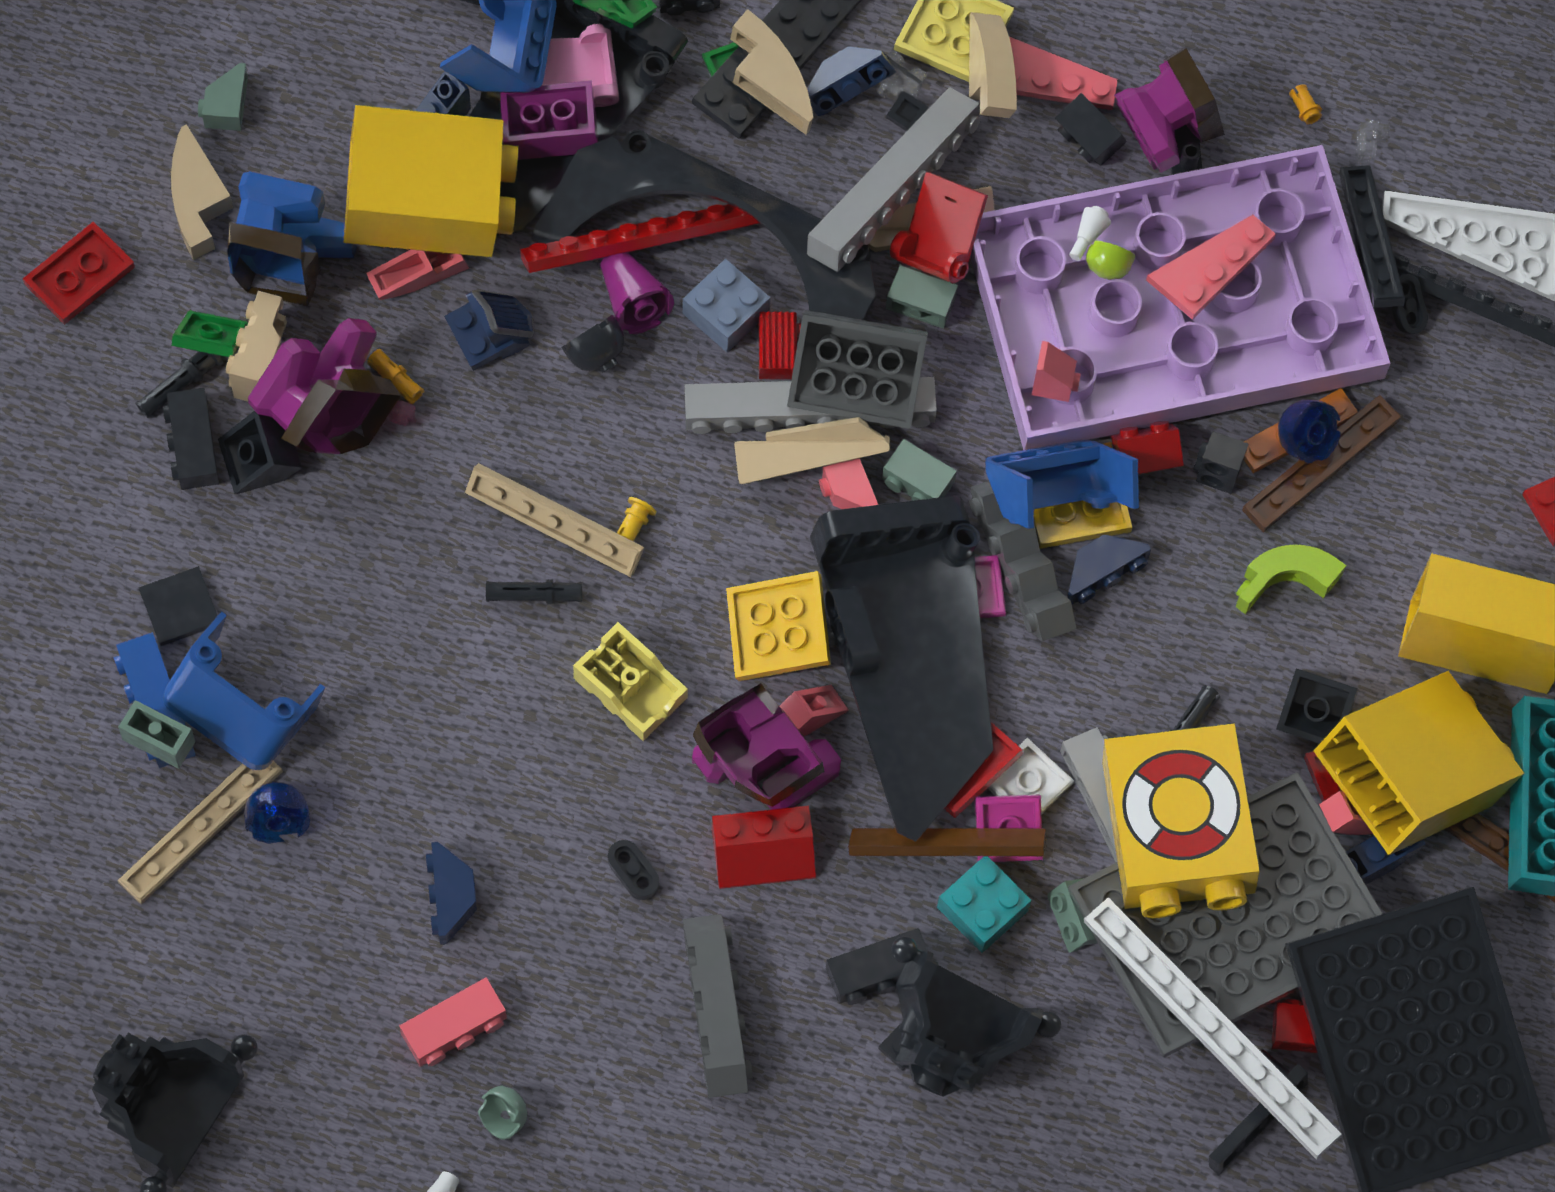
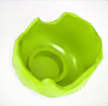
M1099 240L1094 241L1089 246L1086 255L1089 269L1098 277L1107 280L1120 279L1126 276L1135 260V254L1129 250Z

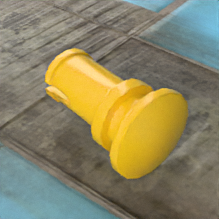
M629 497L628 502L632 506L626 509V517L617 534L634 542L642 525H647L649 521L647 516H655L657 511L647 502Z

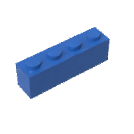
M153 632L116 644L119 656L113 658L119 675L126 674L129 684L124 685L129 704L136 700L185 725L184 720L170 711L164 704L163 694L170 679ZM193 747L185 759L196 756ZM147 753L149 761L156 759L159 768L170 765Z

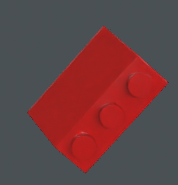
M809 806L712 816L711 828L719 889L816 879Z

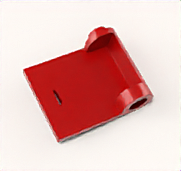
M926 172L909 231L902 230L895 235L890 246L891 258L952 284L959 282L967 275L968 262L988 195L931 172Z

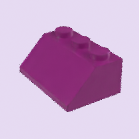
M592 80L541 85L529 93L500 92L503 144L518 146V160L576 154L577 150L598 142Z

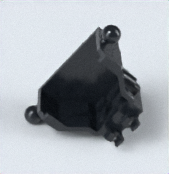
M902 936L893 942L891 947L893 957L898 962L906 963L896 983L903 1021L899 1027V1030L902 1032L899 1045L902 1048L895 1062L910 1070L912 1080L919 1088L942 1097L953 1092H972L975 1085H981L985 1075L992 1077L1001 1058L1031 1044L1036 1031L1045 1038L1054 1037L1059 1033L1061 1020L1054 1012H1043L1039 1008H1020L939 966L938 962L933 960L934 954L929 951L919 950L916 942L910 937Z
M128 1032L125 1038L118 1034L111 1045L112 1048L102 1056L93 1073L95 1084L92 1087V1091L100 1108H102L100 1116L109 1121L107 1128L129 1140L136 1162H138L142 1171L151 1176L142 1182L140 1192H167V1185L171 1188L175 1186L243 1079L244 1073L241 1064L243 1061H248L256 1055L258 1046L252 1036L242 1034L234 1038L231 1043L230 1052L207 1038L175 1043L166 1037L158 1041L150 1036L145 1042Z

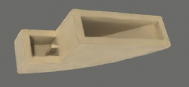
M747 9L734 24L730 38L734 43L749 52L747 57L737 67L733 83L807 135L811 128L813 113L808 90L801 72L778 36L761 19Z
M971 12L969 98L980 100V115L1010 118L1017 110L1014 58L1007 28L999 15Z
M186 124L179 131L173 153L171 190L181 235L192 259L195 260L215 249L213 237L204 223L233 209L230 194Z

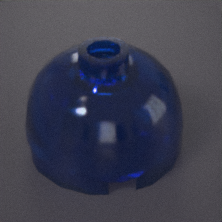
M1302 399L1290 405L1282 413L1277 431L1279 441L1289 455L1306 463H1313L1316 460L1322 461L1329 457L1339 442L1341 431L1337 430V421H1340V416L1335 408L1326 402Z
M283 782L264 784L255 789L246 801L245 829L247 832L248 830L252 832L255 840L267 844L285 842L279 837L280 835L297 833L299 838L309 828L310 812L308 803L302 792L291 784Z

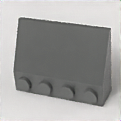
M805 310L802 317L787 407L847 418L859 417L864 421L911 429L928 332Z

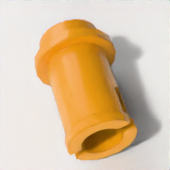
M1305 84L1296 86L1298 94L1292 89L1289 95L1300 112V120L1305 121L1308 125L1317 122L1322 117L1321 106L1315 104Z

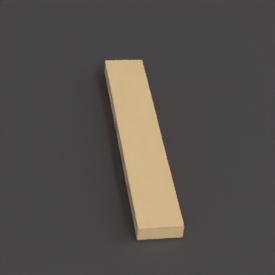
M479 463L474 466L465 491L466 494L629 577L634 574L644 549L643 546Z
M274 761L264 770H252L242 763L119 878L118 883L140 904L144 903L283 772L282 768Z

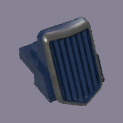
M472 290L466 294L469 303L444 316L473 371L500 356L505 359L530 346L531 344L528 339L534 334L532 314L514 296L509 294Z

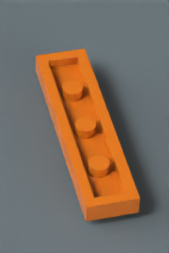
M1340 388L1245 440L1244 442L1249 445L1244 461L1254 474L1346 423L1358 411L1343 389Z

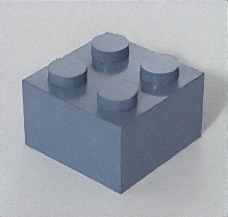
M725 258L683 298L682 314L728 353L759 323V312L770 311L771 297Z

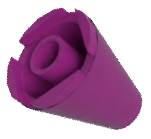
M628 252L607 256L602 259L600 264L614 316L622 331L623 329L628 330L629 334L643 333L661 324L659 318L665 312L669 316L674 306L673 295Z

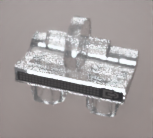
M896 51L888 54L884 53L895 67L896 73L878 83L880 84L878 94L886 97L891 92L899 97L902 91H905L917 99L927 77L926 73L919 68H913L909 71L903 67V57Z

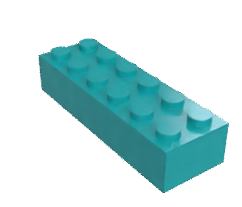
M1524 695L1512 708L1511 751L1524 774L1510 787L1508 890L1555 896V700Z

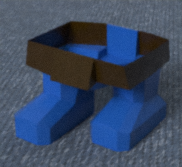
M250 171L243 173L238 186L241 204L237 222H229L227 255L230 273L247 293L257 295L258 291L280 296L285 302L308 307L316 288L317 276L321 271L319 258H354L358 244L343 243L344 222L321 217L325 207L324 192L316 186ZM255 274L303 284L305 285L306 295L251 287Z

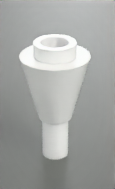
M1098 206L1084 208L1077 241L1069 254L1072 259L1080 261L1088 245H1091L1111 224V220L1108 217L1109 214L1103 208Z

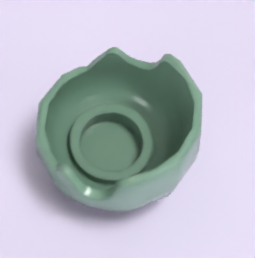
M500 1085L490 1089L482 1096V1099H485V1101L479 1108L478 1115L484 1127L493 1136L502 1140L510 1139L524 1127L528 1112L523 1097L516 1090ZM502 1111H507L510 1119L500 1117Z

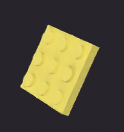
M917 0L894 44V50L969 82L970 13L999 15L1003 19L1005 26H1007L1013 15L1014 7L997 0Z

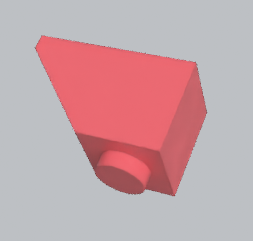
M1042 341L1032 395L1069 402L1071 391H1078L1081 373L1075 372L1077 361L1051 343Z
M860 458L823 467L822 479H819L820 489L824 497H830L833 506L840 509L878 505Z
M832 685L794 691L780 705L804 737L848 711V708Z

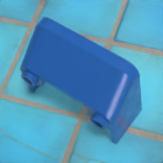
M479 0L482 11L495 20L490 53L487 54L471 44L442 61L440 68L480 92L529 93L539 88L544 81L556 12V0Z
M1079 440L990 456L985 459L986 474L1002 516L1008 519L1010 523L1019 524L1027 529L1034 528V509L1081 500L1091 503L1093 508L1098 509L1108 508L1110 503L1114 502L1121 503L1132 509L1139 508L1138 459L1096 441Z
M221 611L191 646L167 684L163 694V701L170 711L252 770H264L270 766L318 708L325 687L319 684L302 706L290 698L279 697L274 699L264 709L214 672L222 658L221 650L215 642L220 637L227 616Z

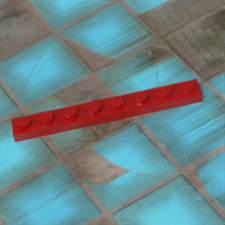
M715 204L699 211H682L676 216L666 218L654 217L648 220V222L639 224H623L616 229L606 231L594 230L588 235L578 237L566 236L559 241L546 244L534 243L528 248L520 249L521 260L528 272L533 273L754 225L760 222L732 205Z

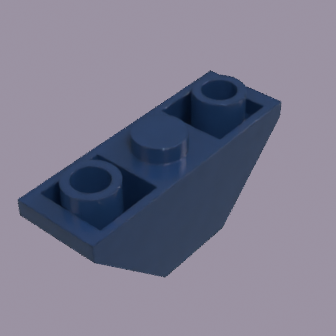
M852 46L844 48L821 63L807 88L812 110L817 116L827 114L895 74V67L881 50Z
M444 71L415 111L466 116L471 110L469 88L464 82Z
M1104 534L1078 549L1067 596L1071 604L1073 605L1076 602L1084 604L1092 599L1096 594L1095 591L1105 586L1106 589H1109L1120 582L1121 576L1131 570L1132 573H1136L1148 564L1147 560L1151 552L1150 546L1146 543Z
M1373 836L1347 850L1346 853L1363 882L1367 885L1395 870L1422 849L1426 843L1422 839L1388 855L1377 838Z
M431 842L432 853L426 854L427 872L434 873L435 884L428 885L430 904H436L437 915L431 916L432 935H439L440 945H445L477 910L473 869L439 842Z

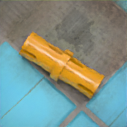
M377 349L370 355L367 364L376 370L381 377L390 379L409 404H414L422 396L424 389L406 374L407 370L402 365L398 366L382 349Z

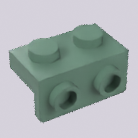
M1082 879L1064 881L1047 895L1069 953L1078 951L1084 945L1098 943L1090 928L1084 923V918L1068 891L1070 885Z

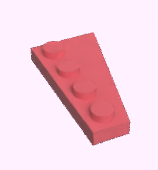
M1009 37L1014 58L1017 95L1071 103L1082 93L1096 108L1113 110L1118 79Z
M1252 214L1148 274L1146 281L1193 320L1275 239L1276 233Z

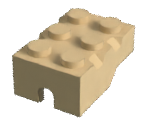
M258 291L255 301L251 300L247 306L246 319H250L248 326H245V329H239L236 346L240 348L235 356L230 355L226 365V373L229 374V386L232 387L233 396L236 399L248 402V396L281 346L280 342L287 320L286 316L278 313L284 305L283 299L280 296Z

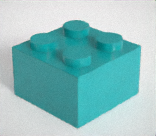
M984 856L939 896L937 908L983 953L1029 911L1032 900L988 856Z

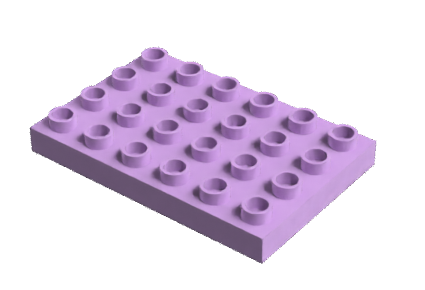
M1323 145L984 212L970 258L1023 450L1079 440H1090L1119 434V430L1126 427L1143 429L1150 427V424L1153 422L1168 421L1172 423L1381 380L1386 377L1390 360ZM1098 206L1109 214L1108 217L1111 220V224L1096 240L1120 246L1135 254L1131 270L1123 278L1107 280L1098 277L1092 272L1086 262V255L1090 245H1088L1080 261H1076L1069 256L1077 241L1084 208ZM1252 214L1276 233L1275 239L1193 320L1146 281L1148 274ZM1042 341L1051 343L1077 361L1075 372L1081 373L1078 391H1071L1069 402L1032 395Z

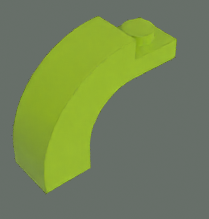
M1285 545L1273 548L1259 555L1248 565L1244 576L1248 580H1245L1236 592V595L1239 597L1236 608L1246 614L1266 589L1273 584L1283 581L1301 583L1324 599L1342 577L1346 565L1331 554L1311 546Z

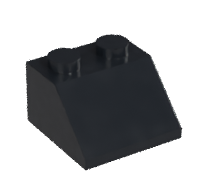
M253 411L218 438L234 494L244 493L285 481L302 468L295 445L281 439L286 430L273 417L257 414Z
M1296 668L1276 730L1320 744L1344 716L1351 714L1359 689Z

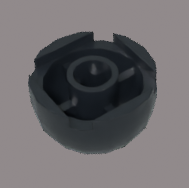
M611 315L561 348L567 358L579 369L593 371L600 368L603 373L618 363L615 357L623 350L625 343L624 334L614 315Z

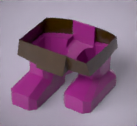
M1183 48L1163 60L1164 63L1159 65L1161 74L1153 82L1139 88H1127L1114 95L1122 115L1153 170L1158 168L1160 173L1180 163L1174 130L1186 125L1201 142L1225 135L1216 100L1187 48Z
M348 318L338 325L321 353L309 340L291 338L284 342L248 396V403L257 414L273 417L286 430L281 439L308 452L343 454L370 444L401 397V394L390 379L372 375L370 370H366L363 367L375 342L377 332L366 320ZM361 425L364 437L353 430Z
M761 683L730 700L699 721L693 733L697 746L693 749L692 763L697 765L705 776V780L709 783L719 784L729 778L734 784V788L766 804L770 810L794 807L839 776L841 759L826 739H814L808 742ZM726 729H730L728 732H726L725 734H723L722 736H720L708 745V743L716 736H718L720 733H722ZM796 755L799 756V758H797L796 760L788 764L786 767H784L783 769L772 775L770 778L765 780L763 782L762 790L757 785V782H759L767 775L778 769L780 766L794 758Z

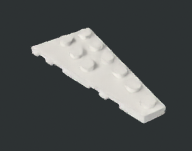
M1391 191L1384 192L1382 212L1386 226L1555 301V214Z

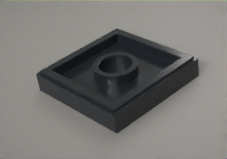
M199 566L138 587L160 647L205 631L218 616Z

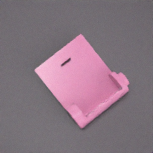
M593 24L581 33L580 38L551 39L542 85L592 80L595 107H606L616 104L619 101L611 31L608 28H604L601 24Z

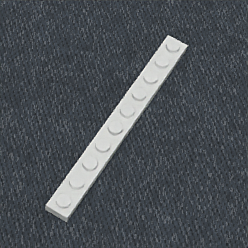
M1109 897L1084 918V923L1316 1160L1341 1138V1133Z

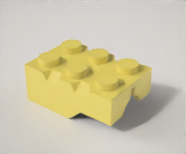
M619 622L601 638V644L595 651L593 649L589 650L573 665L574 679L589 693H593L612 714L618 715L625 722L626 726L642 741L688 698V688L668 672L658 658Z

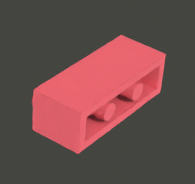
M487 977L399 1025L401 1035L419 1066L421 1067L425 1064L433 1066L445 1059V1053L457 1047L458 1050H462L475 1041L474 1037L484 1031L490 1034L504 1025L503 1020L507 1019L506 1009Z

